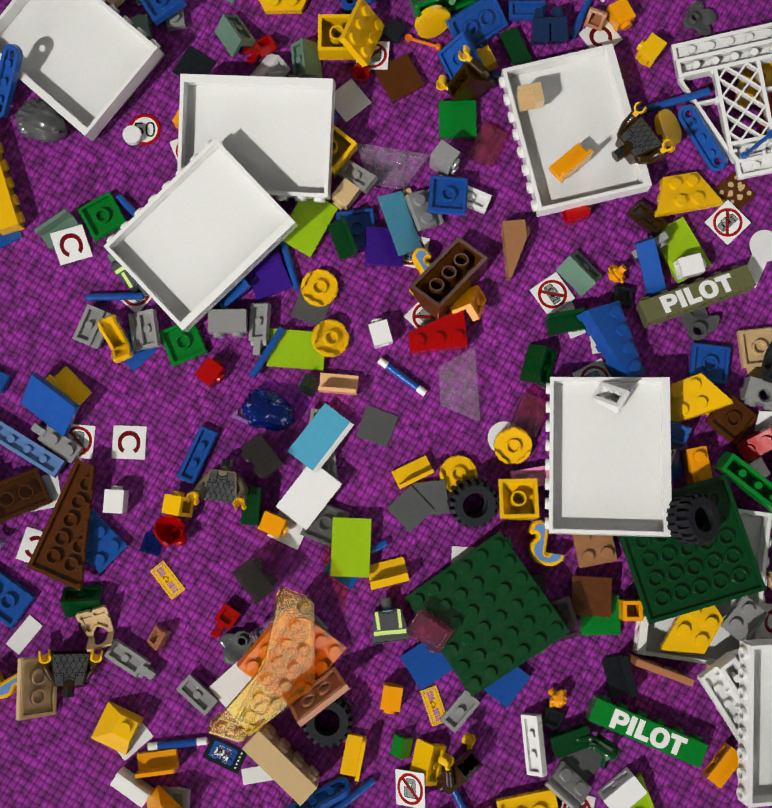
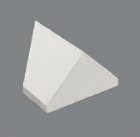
M601 381L591 398L618 414L638 382L605 383Z

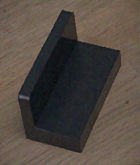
M622 653L602 658L601 661L611 697L614 698L626 694L630 697L638 696L628 656Z

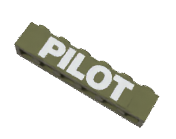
M736 265L727 272L722 273L719 271L712 274L709 278L704 279L702 277L696 279L692 284H681L672 291L664 290L659 292L657 296H646L640 299L636 310L644 328H648L749 293L756 286V283L747 265L741 267Z

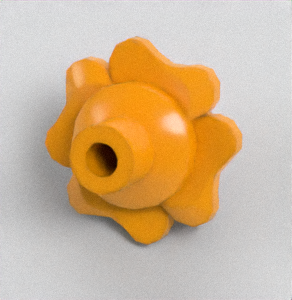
M610 264L607 274L609 279L614 283L620 282L623 284L626 279L624 272L627 271V267L624 264L620 267Z
M553 687L550 688L548 694L551 696L549 707L562 708L568 700L566 697L567 690L561 689L556 691Z

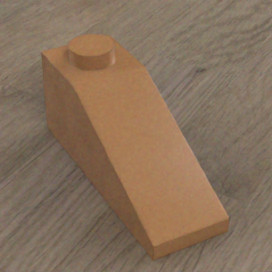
M525 219L502 221L500 226L506 281H510L527 236L530 235L529 225H526Z

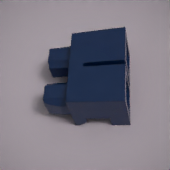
M563 7L552 8V17H545V8H536L534 10L533 19L530 23V46L565 44L568 41L567 17H564Z

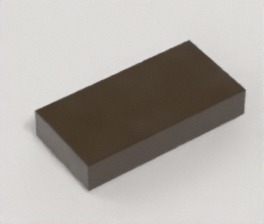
M639 200L627 212V216L654 238L669 224L663 217L655 218V211L642 200Z

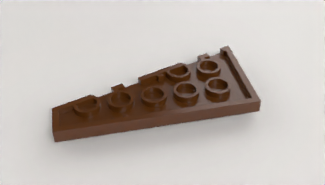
M76 459L27 568L81 591L83 589L96 466Z

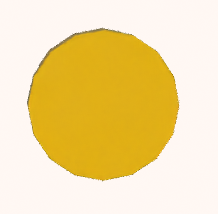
M433 5L424 9L421 12L422 15L416 18L414 24L415 30L420 37L434 38L447 29L445 21L451 15L446 7Z
M669 109L657 112L658 114L654 118V125L657 134H661L663 137L661 139L662 142L666 139H671L672 142L667 144L668 147L679 144L682 133L675 115Z
M324 269L308 272L301 283V293L305 301L316 307H324L331 304L337 297L339 290L335 276Z
M327 319L314 327L311 342L317 353L324 357L332 358L346 350L349 344V334L341 322Z
M515 426L506 427L496 435L493 444L494 451L499 460L505 464H519L525 461L531 454L532 440L522 428Z
M460 455L452 456L445 460L439 472L440 480H446V488L450 492H452L451 486L457 485V480L462 482L464 481L463 477L467 476L471 479V476H476V478L478 476L477 468L473 461Z

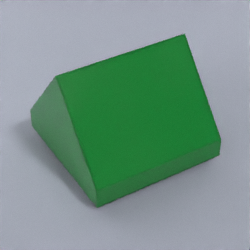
M394 733L390 754L399 759L409 758L413 738Z

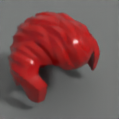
M163 515L155 522L154 533L161 545L165 547L171 545L182 546L183 543H187V535L185 533L186 522L183 519L174 515Z

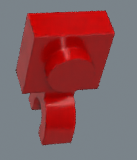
M268 34L256 40L253 46L245 47L242 50L245 55L251 54L246 59L249 64H252L257 60V55L263 57L271 54L278 48L275 41Z
M224 603L214 618L218 624L210 635L217 639L224 628L231 630L242 613L229 604Z

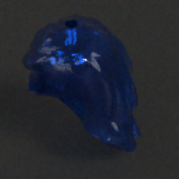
M255 388L252 393H248V398L244 399L242 413L245 414L249 426L254 428L262 427L266 430L279 432L286 430L295 422L293 406L270 388Z

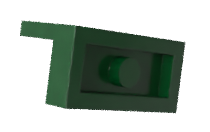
M345 215L341 216V220L328 224L327 227L340 262L357 256V247Z
M586 308L547 314L544 318L547 335L552 336L585 330L586 327L582 321L578 320L577 315L586 311Z
M529 344L519 380L546 388V382H550L558 351L548 346Z
M248 486L249 492L245 502L247 509H242L241 524L258 526L262 518L264 487Z
M103 585L83 586L81 591L72 587H64L60 604L65 617H75L77 612L87 609L92 611V608L101 606L104 593Z
M583 722L549 734L548 738L554 755L558 759L586 749L590 742H577L575 739L591 733L588 725Z

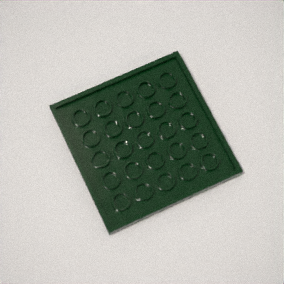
M726 474L672 490V501L679 495L697 493L707 494L710 496V499L715 501V505H718L719 508L718 512L721 514V526L719 527V534H716L717 538L712 543L706 545H681L672 536H619L648 624L767 590Z
M501 531L405 597L472 697L570 632L564 620Z

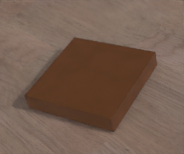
M407 53L389 62L387 70H374L376 77L392 104L425 87L423 80Z
M727 392L726 395L733 401V404L712 411L705 420V423L732 446H736L756 421L758 415L732 393Z
M572 574L571 614L611 617L612 577Z

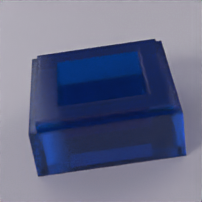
M145 532L140 551L160 556L163 545H161L155 534Z

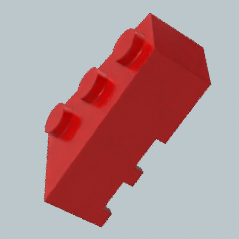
M464 310L454 314L450 313L439 320L437 319L409 332L410 355L466 349L468 341Z

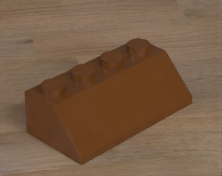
M458 237L409 286V289L422 308L439 320L486 271L488 257Z

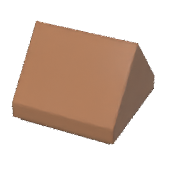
M590 7L584 26L601 31L608 13Z
M156 624L147 643L154 650H162L171 631Z

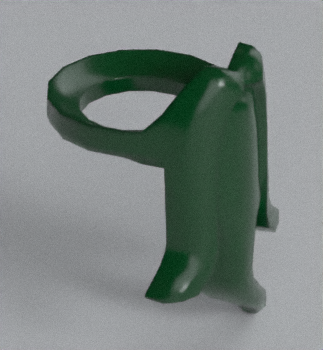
M598 731L597 736L585 735L575 739L577 742H590L586 750H594L603 756L600 765L603 770L611 760L617 759L618 754L621 753V749L603 737L600 731Z

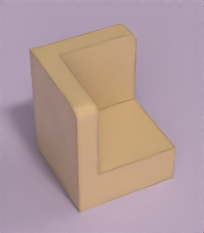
M541 82L521 85L517 88L516 96L520 112L543 107L545 99Z

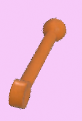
M411 34L405 35L406 42L414 41L434 47L437 51L442 49L440 43L434 44L414 38Z

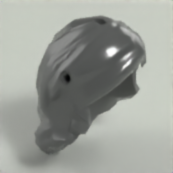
M29 99L26 103H23L22 107L18 108L19 111L15 114V121L17 122L19 132L26 138L43 142H57L67 136L65 120L45 101Z

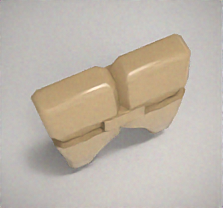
M106 605L94 607L92 611L87 609L76 613L75 617L81 623V627L88 637L87 652H91L93 648L98 650L111 646L113 643L114 628ZM97 627H101L108 631V635L103 643L96 645L94 631Z

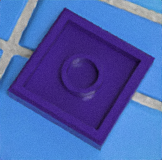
M365 227V265L403 266V255L398 256L389 228Z
M278 252L266 256L247 274L257 301L292 288Z

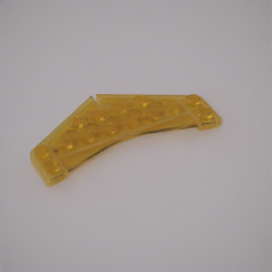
M282 586L280 587L275 599V611L265 658L255 676L222 713L219 712L212 719L207 728L208 733L236 742L244 741L313 688L310 682L315 683L314 603L308 596Z

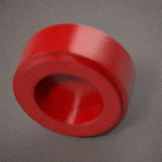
M356 63L352 68L351 74L355 80L365 82L369 79L371 69L368 65L362 67L359 63Z

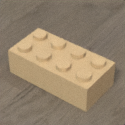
M263 722L246 740L242 749L301 806L317 789L320 779L319 771L313 765L309 766L304 761L305 758L300 752H294L290 748V743L284 737L280 738L276 734V729L271 724Z

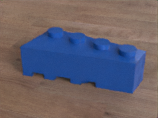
M620 301L588 309L577 315L578 320L582 321L586 327V333L592 337L597 345L595 346L597 351L601 352L605 358V364L613 377H637L645 374Z

